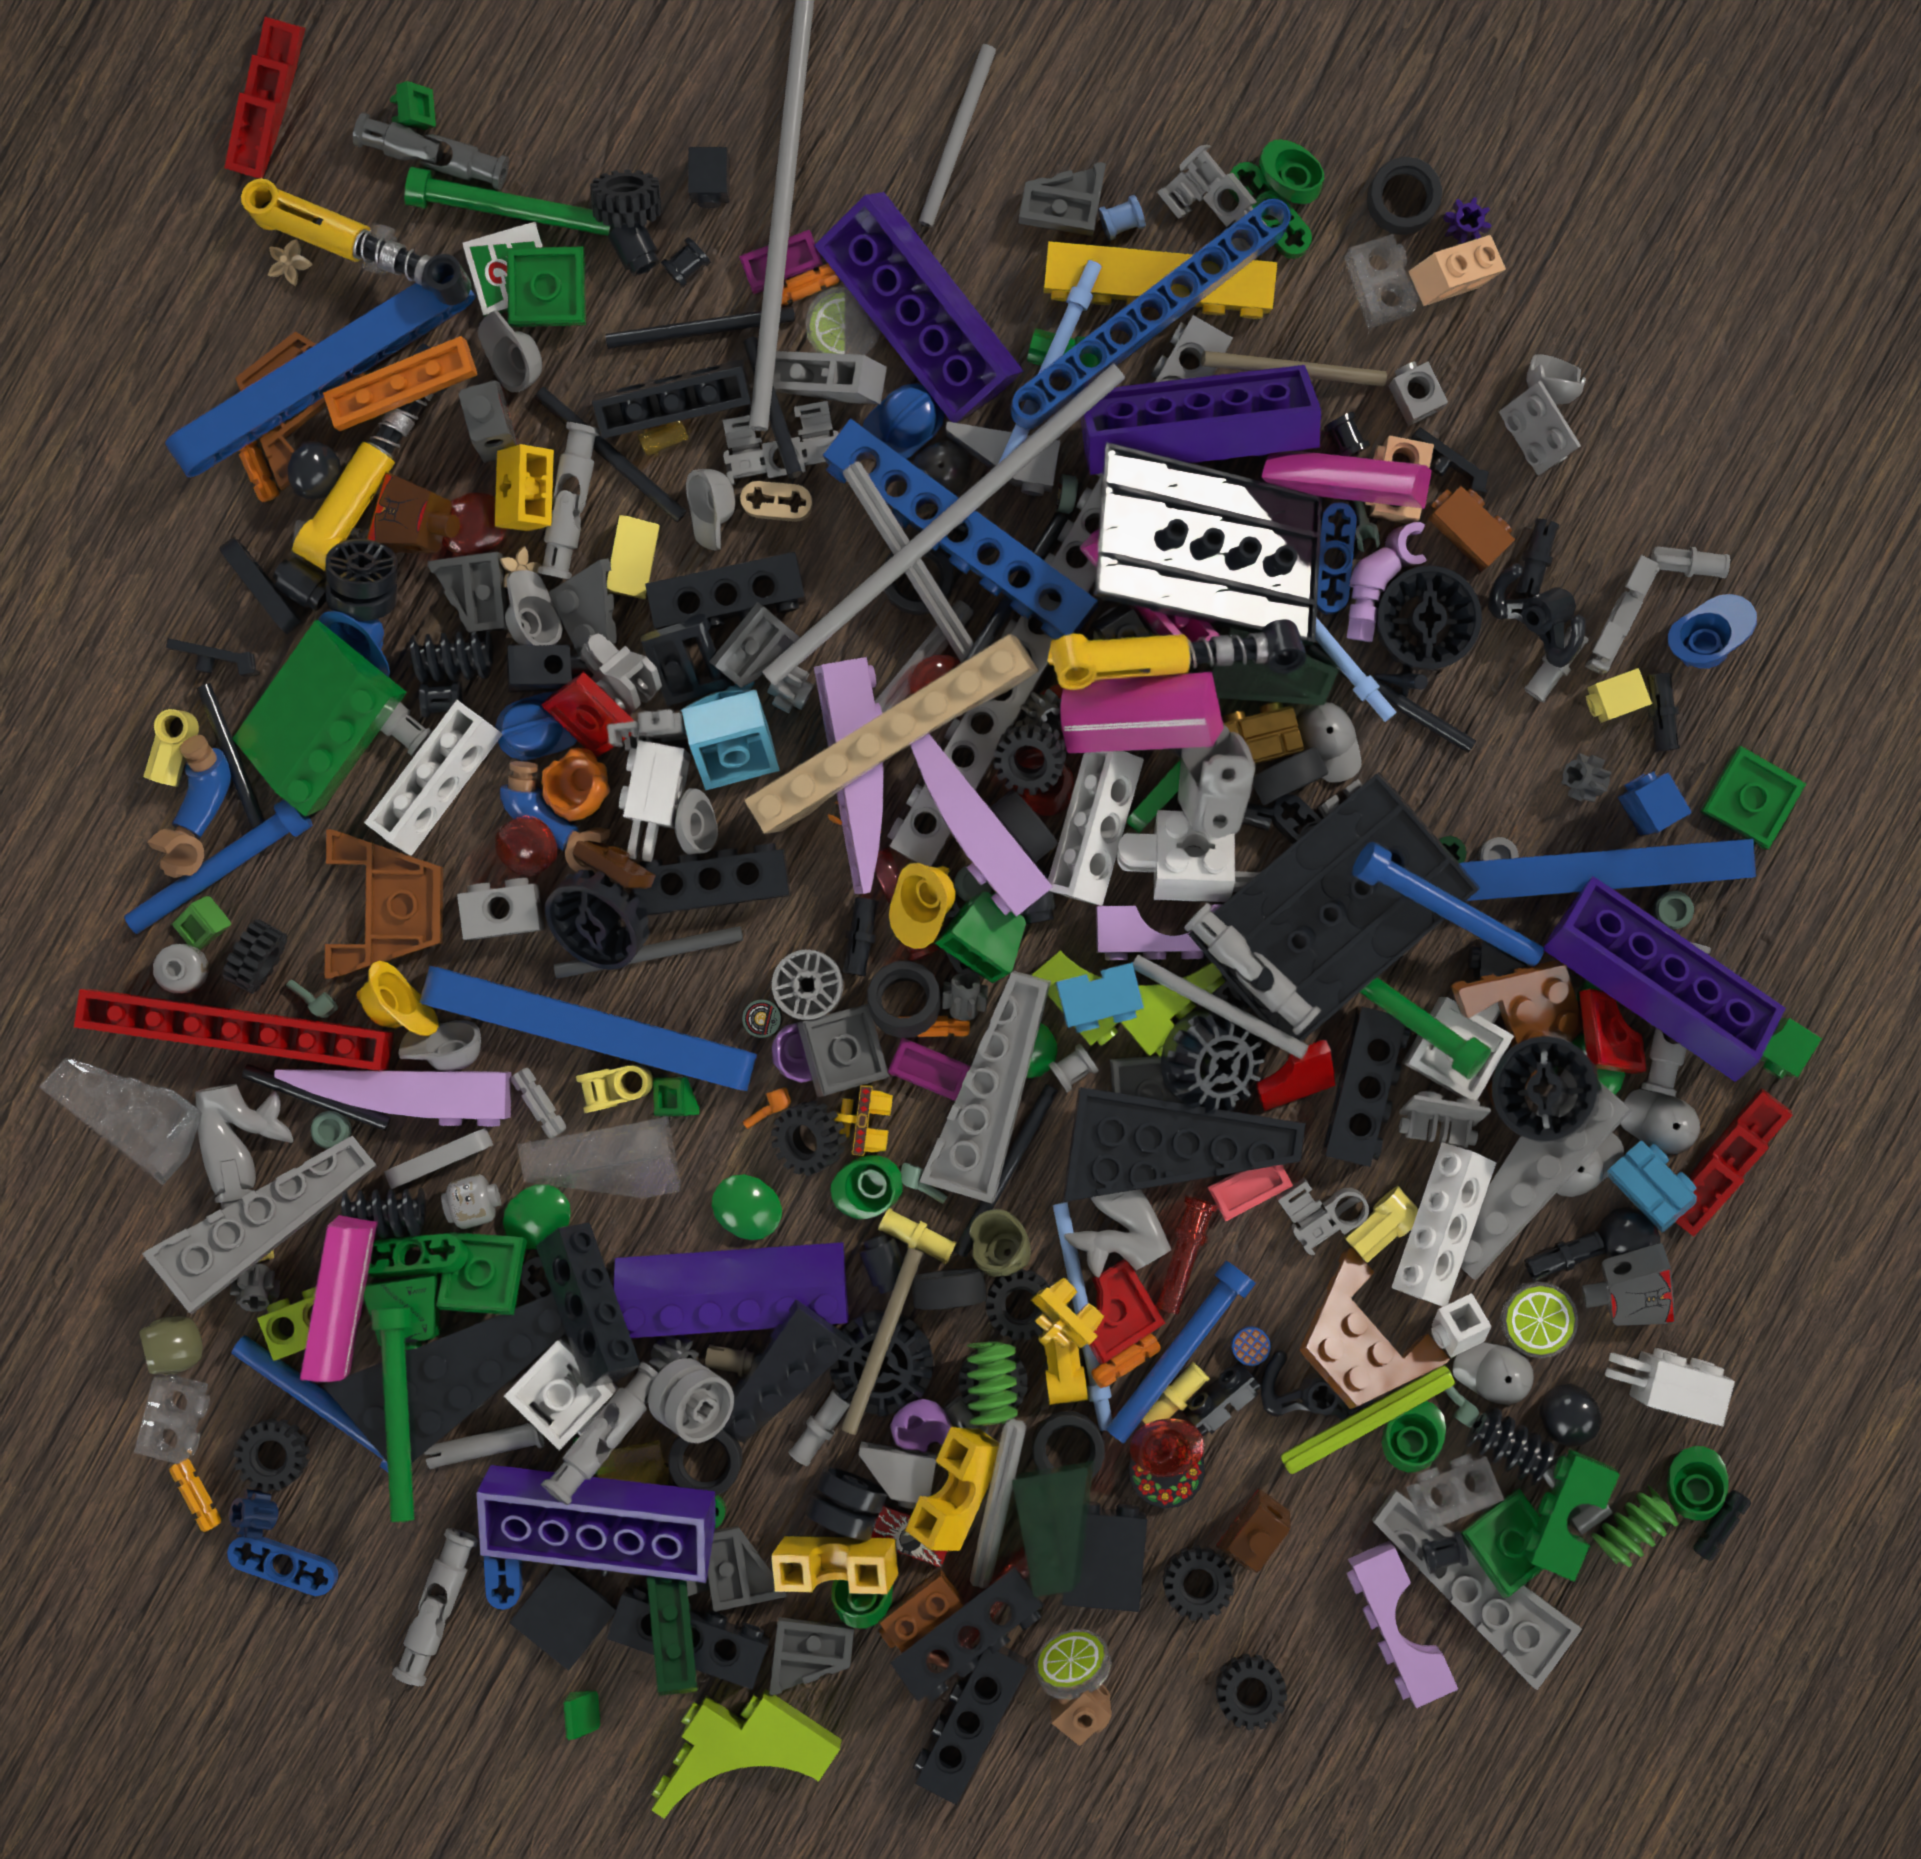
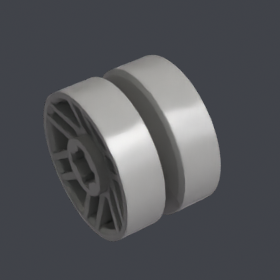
M800 950L789 954L778 964L772 978V992L779 1007L788 1015L802 1020L817 1019L829 1014L840 1002L844 989L843 976L836 962L826 954L814 950ZM804 978H812L814 980L813 991H803L802 980Z
M682 1358L668 1364L656 1376L649 1391L648 1405L652 1416L678 1436L690 1443H701L714 1437L725 1426L733 1410L734 1394L729 1383L694 1359Z

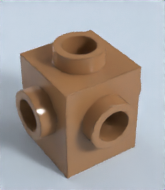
M1088 1679L1079 1685L1061 1687L1056 1697L1050 1702L1052 1724L1079 1746L1094 1732H1101L1107 1726L1112 1716L1110 1693L1098 1680L1091 1681Z

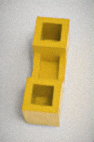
M950 1427L935 1461L949 1471L948 1479L942 1489L936 1494L919 1497L905 1531L929 1550L960 1551L992 1480L1000 1443L981 1429Z
M784 1536L771 1555L775 1591L813 1592L814 1588L822 1582L846 1580L849 1583V1593L887 1594L898 1576L895 1538L860 1540L849 1537Z

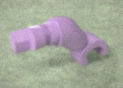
M1413 522L1393 529L1387 536L1385 547L1357 563L1349 585L1353 588L1352 598L1356 602L1350 605L1348 639L1372 642L1378 608L1374 607L1375 602H1380L1381 592L1386 590L1387 583L1401 570V566L1411 567L1427 561L1423 554L1414 556L1409 553L1406 547L1407 536L1420 534L1425 527L1423 523Z

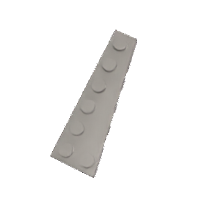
M1017 971L1011 973L990 1020V1025L977 1049L978 1052L970 1070L967 1072L962 1083L963 1086L955 1104L950 1110L947 1122L920 1179L921 1183L989 1203H993L995 1200L1051 981Z
M1564 1069L1560 1078L1566 1082L1568 1088H1577L1572 1074ZM1601 1082L1602 1093L1599 1095L1597 1105L1599 1110L1596 1116H1592L1586 1124V1129L1583 1132L1576 1133L1566 1138V1141L1541 1143L1521 1136L1488 1186L1461 1264V1268L1472 1279L1477 1280L1632 1111ZM1553 1086L1549 1093L1556 1092V1087ZM1578 1094L1568 1095L1565 1104L1559 1107V1117L1572 1109Z
M350 1136L307 1160L302 1166L291 1169L268 1185L248 1193L234 1204L214 1212L200 1223L189 1229H184L143 1253V1256L186 1310L193 1314L342 1196L344 1191L351 1189L378 1166L356 1139Z
M1394 1489L1371 1520L1501 1653L1533 1688L1538 1690L1582 1628L1525 1585L1510 1597L1503 1598L1466 1545L1467 1566L1462 1567L1458 1563L1437 1568L1436 1573L1430 1574L1425 1563L1421 1539L1427 1538L1429 1541L1451 1537L1453 1532Z

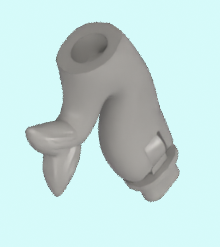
M237 1084L221 1085L195 1091L197 1128L201 1154L211 1188L215 1195H218L215 1197V1203H221L222 1210L241 1200V1197L255 1191L249 1189L254 1187L256 1181L253 1159L229 1123H233L240 1129L250 1133L260 1134L279 1141L293 1142V1137L288 1127L277 1119L281 1104L276 1091H273L256 1111L247 1107Z
M1141 1189L1091 1198L1100 1211L1129 1230L1128 1233L1116 1230H1103L1100 1232L1082 1231L1064 1235L1068 1243L1074 1248L1087 1252L1088 1266L1097 1278L1100 1277L1107 1257L1111 1252L1120 1254L1137 1271L1172 1250L1152 1206Z

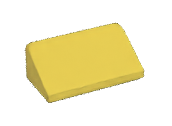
M619 515L610 562L611 571L608 572L607 577L608 593L646 600L647 591L645 584L650 581L660 528L659 524Z

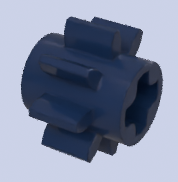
M246 1489L244 1498H236L233 1501L229 1511V1520L233 1527H237L236 1534L244 1535L245 1538L262 1539L263 1530H271L275 1526L278 1519V1507L274 1501H270L271 1494L263 1493L259 1490Z

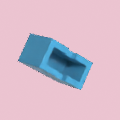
M1132 963L1100 971L1102 978L1090 982L1087 974L1056 982L1067 1027L1075 1026L1077 1033L1098 1028V1020L1113 1016L1114 1023L1137 1018L1135 1010L1143 1009L1144 1007Z

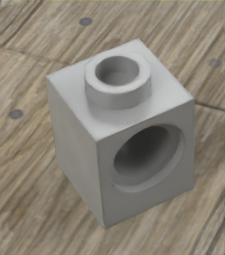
M1414 361L1394 372L1396 377L1393 378L1388 387L1408 426L1443 410L1448 404V400L1429 362L1417 366ZM1419 383L1425 389V397L1422 399L1413 398L1408 392V384Z

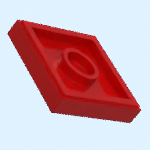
M585 672L548 696L542 704L543 708L586 749L591 750L596 758L614 747L609 744L608 724L635 722Z

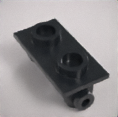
M1238 1361L1234 1366L1225 1369L1207 1389L1196 1394L1183 1410V1413L1203 1437L1208 1432L1213 1434L1232 1417L1224 1407L1231 1403L1239 1411L1254 1397L1258 1396L1256 1391L1261 1388V1385L1244 1365Z

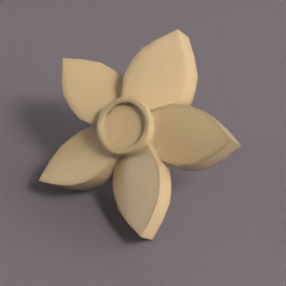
M297 239L289 242L285 247V251L279 247H269L270 255L274 260L278 261L271 266L268 273L270 277H278L285 274L286 279L296 286L298 281L297 269L306 270L313 265L307 258L300 255L301 248Z
M525 546L517 552L515 560L509 557L499 559L503 568L509 571L503 579V587H507L506 579L508 574L520 570L537 573L538 567L542 566L536 562L528 563L529 556Z

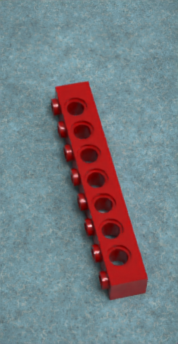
M79 989L74 1021L75 1028L377 1071L389 1070L394 1032L96 989Z

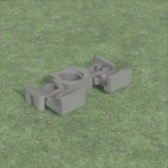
M1210 145L1199 146L1180 164L1181 171L1189 170L1186 173L1181 172L1165 188H1161L1157 193L1178 219L1185 217L1191 211L1189 206L1196 199L1199 202L1204 199L1225 226H1231L1253 210L1252 206L1257 202L1233 173L1226 175L1207 152L1211 147ZM1226 189L1234 190L1239 197L1238 206L1233 211L1226 210L1221 204V195ZM1172 193H1174L1183 203V205L1186 206L1185 208L1181 205V203L1176 199V197ZM1235 238L1231 240L1233 247L1239 251H1247L1250 248L1248 242L1244 239Z
M828 401L794 407L795 417H801L803 430L798 432L799 436L802 435L803 442H800V437L791 439L802 472H806L805 466L826 462L823 454L839 434L833 430L834 436L830 437L829 430L833 428ZM750 415L723 420L728 449L732 448L733 455H730L728 450L723 454L727 478L731 481L732 485H735L734 479L767 473L770 479L787 475L786 470L777 467L773 461L774 452L778 449L776 441L763 443V449L760 450L759 443H762L761 438H756L755 430L749 428Z
M1643 555L1640 556L1625 585L1630 591L1622 593L1621 597L1618 598L1592 651L1597 656L1595 659L1593 658L1586 662V668L1600 675L1609 671L1612 661L1633 624L1657 572H1659V563Z
M672 710L638 713V722L608 724L609 744L616 747L623 746L622 737L627 738L624 740L625 750L630 751L631 748L637 749L638 740L643 741V738H646V742L651 743L653 738H661V742L688 739L683 714L673 713Z

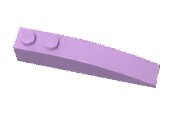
M867 657L814 667L828 747L882 714L880 704L874 702L872 688L876 687V675L873 666L868 665ZM880 763L837 792L855 894L871 892L879 851L883 813V763Z
M927 734L911 744L913 755L927 789L946 826L967 858L972 862L966 868L980 885L986 881L996 892L991 899L1004 915L1011 911L1017 917L1053 886L930 734Z
M346 1069L275 1070V1078L313 1094L348 1105L389 1114L439 1118V1125L460 1126L462 1125V1119H477V1126H500V1119L511 1118L512 1072Z

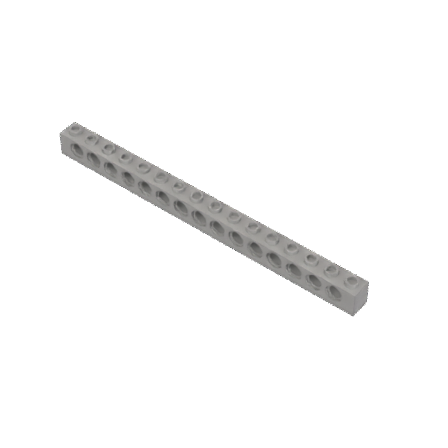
M1193 315L1188 325L1180 323L1170 343L1175 345V348L1169 358L1161 356L1151 375L1157 378L1155 382L1213 376L1217 368L1201 365L1203 351L1226 353L1233 338ZM1184 354H1192L1198 359L1199 367L1194 370H1187L1181 366L1179 358ZM1096 474L1100 479L1093 490L1087 487L1076 505L1077 508L1081 509V512L1075 523L1068 520L1059 534L1057 540L1063 544L1056 556L1049 553L1044 560L1087 593H1089L1095 583L1096 567L1087 558V564L1084 567L1072 568L1066 562V555L1074 550L1081 551V545L1091 535L1085 529V522L1090 518L1100 519L1103 474ZM1046 594L1041 598L1039 605L1046 611H1053L1060 606L1061 601H1053ZM1032 615L1029 619L1021 616L1018 622L1011 619L1001 639L1009 634L1019 638L1039 672L1013 687L1012 695L1009 699L997 701L992 698L967 711L961 721L955 718L944 736L945 739L949 740L944 753L953 764L952 755L958 748L965 747L973 752L975 759L970 766L961 768L955 765V767L975 791L995 758L994 753L1002 733L1005 734L1006 728L1011 724L1013 726L1022 710L1020 706L1025 704L1048 665L1050 644L1054 639L1046 633L1036 635L1029 630L1028 622L1034 617ZM977 715H987L993 721L992 730L983 735L976 733L971 727L973 718ZM917 784L906 803L912 807L905 820L897 818L887 837L893 840L890 845L891 849L915 863L931 867L934 865L951 832L935 805L926 784L924 787ZM928 813L935 817L937 825L933 832L921 834L915 829L914 822L920 814Z

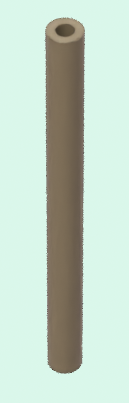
M1203 351L1201 356V365L1205 367L1256 371L1305 365L1309 377L1313 379L1385 386L1387 380L1386 371L1212 351Z
M909 1247L841 1429L853 1435L857 1433L923 1252Z

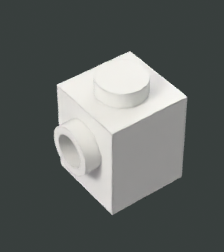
M1471 1293L1438 1309L1431 1331L1437 1345L1442 1349L1445 1348L1450 1357H1454L1483 1343L1489 1333L1491 1324Z

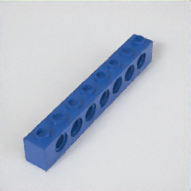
M851 418L823 454L826 463L829 465L826 471L843 484L847 481L843 475L845 468L864 459L875 460L877 462L876 468L868 475L897 522L904 529L911 525L921 532L959 499ZM895 481H902L907 484L906 492L900 497H892L887 494L889 485ZM927 503L936 505L938 512L932 519L923 520L917 516L918 510L922 505ZM976 510L958 525L964 526L969 530V534L964 541L959 543L952 542L948 539L947 534L931 548L937 551L940 547L949 553L951 557L948 561L963 573L967 574L969 570H972L982 579L979 584L997 597L1001 592L1011 599L1010 607L1022 617L1029 619L1032 615L1043 623L1040 629L1054 640L1072 633L1078 634L1098 607L1097 599ZM987 548L995 549L1000 554L997 562L992 565H984L978 560L980 553ZM1016 571H1024L1031 577L1029 583L1023 588H1015L1009 583L1010 576ZM1049 593L1058 595L1062 600L1060 606L1053 611H1046L1039 605L1041 598Z

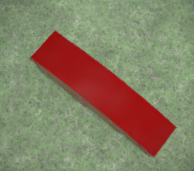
M264 17L257 55L252 54L245 92H239L224 166L225 169L263 179L289 99L305 27L271 17Z
M1761 1088L1735 1117L1688 1178L1697 1188L1693 1192L1697 1196L1696 1203L1679 1217L1675 1223L1695 1237L1744 1182L1743 1176L1767 1151L1769 1141L1793 1116L1792 1111Z

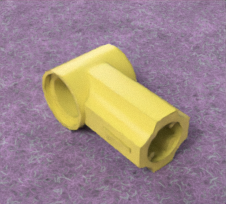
M168 709L157 715L154 721L156 735L144 778L178 787L186 758L180 752V746L186 739L198 735L199 725L197 719L189 712ZM176 717H179L183 723V731L178 737H174L170 731V724Z
M1399 1186L1385 1194L1374 1205V1211L1368 1215L1366 1221L1344 1237L1367 1263L1396 1237L1400 1238L1412 1230L1418 1208Z

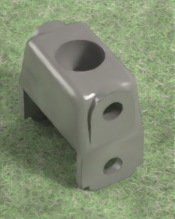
M1223 725L1224 729L1212 747L1182 748L1180 763L1179 804L1193 830L1207 833L1216 838L1235 834L1240 830L1250 797L1255 769L1250 750L1244 739L1238 733L1230 732L1225 725Z

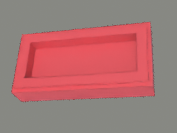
M1283 1165L1232 1173L1207 1186L1224 1220L1228 1221L1291 1188L1293 1184Z

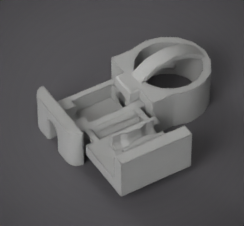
M1305 1177L1293 1184L1291 1188L1277 1195L1276 1198L1293 1221L1292 1230L1296 1238L1300 1240L1309 1255H1315L1313 1248L1337 1231L1341 1230L1345 1235L1350 1230L1361 1226L1369 1215V1205L1364 1195L1354 1188L1337 1190L1323 1203L1319 1199L1314 1201L1309 1194L1312 1188ZM1304 1189L1306 1190L1304 1193H1302L1301 1195H1299L1298 1197L1289 1202V1199H1291ZM1345 1196H1352L1335 1209L1338 1201ZM1361 1201L1363 1202V1209L1357 1218L1349 1221L1338 1218L1351 1206ZM1296 1222L1300 1224L1299 1228L1295 1225Z

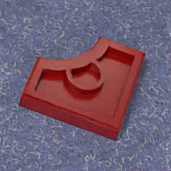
M1588 989L1579 992L1586 1053L1596 1068L1631 1074L1646 1072L1642 1034L1632 1030L1624 1021L1616 1000L1604 991Z
M1326 1040L1310 1044L1302 1059L1289 1053V1058L1282 1068L1256 1083L1259 1101L1264 1111L1336 1086L1331 1050Z
M1124 1258L1102 1271L1099 1278L1096 1276L1092 1278L1097 1292L1096 1309L1104 1316L1098 1328L1094 1331L1097 1337L1089 1345L1099 1364L1106 1363L1166 1324L1131 1264Z

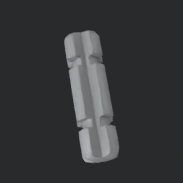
M524 1068L511 1077V1082L517 1091H522L523 1095L521 1097L536 1120H541L543 1123L541 1127L547 1137L554 1138L566 1129V1124L560 1115L556 1116L554 1113L556 1109L542 1087L535 1084L536 1078L530 1069Z

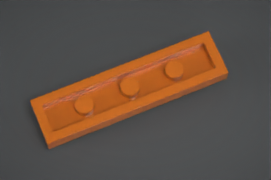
M459 336L328 390L323 395L334 428L338 431H343L478 374L467 340Z

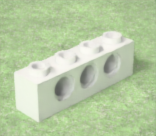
M456 700L364 823L388 842L412 856L500 739L502 733Z
M1125 751L1084 753L1048 878L1049 883L1053 886L1049 891L1075 900L1103 906L1118 852L1119 841L1123 835L1144 761L1143 758Z
M1441 1143L1391 1288L1442 1307L1448 1305L1496 1162L1473 1151Z

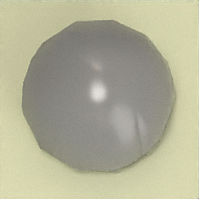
M1535 354L1532 357L1526 380L1528 388L1541 380L1554 403L1560 405L1569 404L1581 395L1586 378L1583 377L1580 382L1581 369L1575 365L1552 356Z

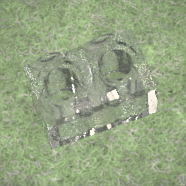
M1391 234L1349 248L1344 258L1367 328H1373L1410 316L1417 307L1416 302L1419 301V295L1412 279L1408 280L1404 266H1407V257L1401 243L1396 244L1394 235ZM1373 255L1383 257L1386 260L1387 268L1384 270L1374 269L1369 263V257ZM1384 291L1395 293L1399 299V304L1396 306L1386 305L1381 299V293Z
M160 1374L154 1377L134 1453L176 1464L185 1461L190 1455L193 1456L200 1441V1433L196 1432L199 1418H204L210 1402V1396L205 1395L208 1384L175 1375ZM175 1391H179L186 1396L187 1406L185 1410L179 1409L174 1405L172 1398ZM165 1428L173 1430L177 1435V1445L175 1447L165 1443L163 1439Z
M1469 1453L1449 1461L1451 1469L1439 1473L1437 1467L1417 1474L1418 1482L1406 1487L1424 1531L1440 1527L1504 1500L1486 1456L1473 1460ZM1467 1473L1474 1478L1476 1483L1473 1493L1465 1486V1476ZM1433 1487H1436L1442 1494L1440 1506H1437L1432 1501L1431 1491Z

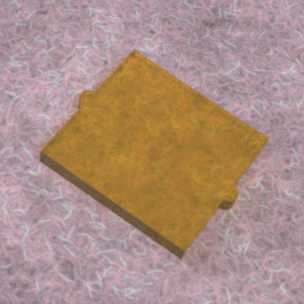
M659 1440L613 1449L597 1470L598 1478L671 1486L668 1475L669 1466L668 1463H665Z

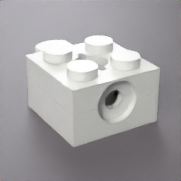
M638 740L637 749H630L627 760V771H631L632 774L629 787L623 786L619 801V808L624 809L623 816L633 821L627 850L630 854L629 858H637L644 824H648L642 859L647 862L652 861L659 826L675 829L674 818L679 802L684 795L691 755L685 749Z
M1157 810L1154 834L1126 833L1120 839L1117 852L1119 866L1124 871L1154 872V900L1226 902L1232 897L1235 883L1234 834L1221 838L1212 837L1207 833L1193 830L1184 811Z
M1439 997L1430 1015L1468 1041L1470 1038L1476 1037L1491 1048L1489 1058L1481 1070L1472 1079L1467 1080L1451 1068L1452 1058L1417 1035L1402 1063L1461 1098L1477 1101L1514 1035L1494 1024L1500 1013L1498 1003L1468 1019L1460 1013L1457 1002L1448 997Z
M563 1335L504 1397L560 1450L576 1432L581 1436L604 1408L603 1404L617 1391L618 1387L614 1383L585 1388L569 1340ZM618 1420L609 1423V1425L614 1428Z
M1654 1348L1653 1354L1641 1351L1639 1360L1610 1353L1609 1361L1636 1369L1635 1374L1613 1368H1606L1605 1372L1607 1377L1632 1384L1629 1394L1631 1397L1649 1407L1723 1426L1735 1382L1723 1375V1368L1696 1358H1691L1690 1364H1687L1686 1358L1659 1348Z

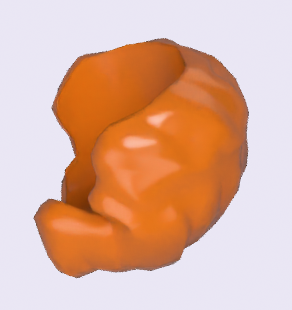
M571 748L563 758L559 759V761H552L542 771L541 783L543 785L542 793L545 803L552 808L556 815L570 822L584 819L595 813L610 793L607 767L603 763L597 762L595 754L586 748Z

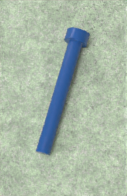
M283 799L274 805L275 815L203 862L198 871L193 875L182 876L124 915L126 923L134 933L139 934L289 832L297 837L311 828L313 824L309 815L305 817Z
M1370 842L1357 857L1353 867V876L1369 885H1374L1380 881L1531 967H1534L1540 961L1544 952V948L1541 945L1390 861L1391 852L1382 846Z
M1225 1260L1214 1275L1220 1281L1106 1428L1111 1435L1123 1444L1237 1295L1245 1299L1256 1285L1252 1279L1227 1260Z
M244 1335L237 1342L231 1352L232 1355L383 1459L379 1467L388 1473L386 1460L330 1393L312 1381L301 1380V1373L281 1359L273 1361L271 1353L248 1336Z

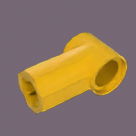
M1052 1339L1044 1345L1048 1370L1045 1373L1049 1404L1088 1400L1084 1367L1080 1365L1078 1346L1070 1339L1068 1344L1062 1348Z

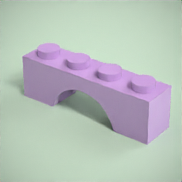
M1223 904L1211 905V912L1214 913ZM1136 906L1096 907V953H1105V960H1128V952H1143V957L1147 960L1166 959V952H1181V959H1204V952L1188 935L1190 932L1180 936H1169L1156 932L1143 921Z
M1390 1540L1349 1558L1348 1561L1352 1570L1346 1574L1356 1594L1363 1592L1368 1605L1363 1607L1362 1610L1371 1629L1378 1627L1384 1640L1379 1642L1378 1646L1387 1665L1394 1662L1399 1676L1393 1679L1402 1699L1405 1700L1410 1697L1414 1706L1418 1708L1458 1690L1446 1660L1436 1645L1413 1643L1403 1637L1398 1631L1395 1619L1396 1605L1401 1594L1411 1582L1396 1548Z

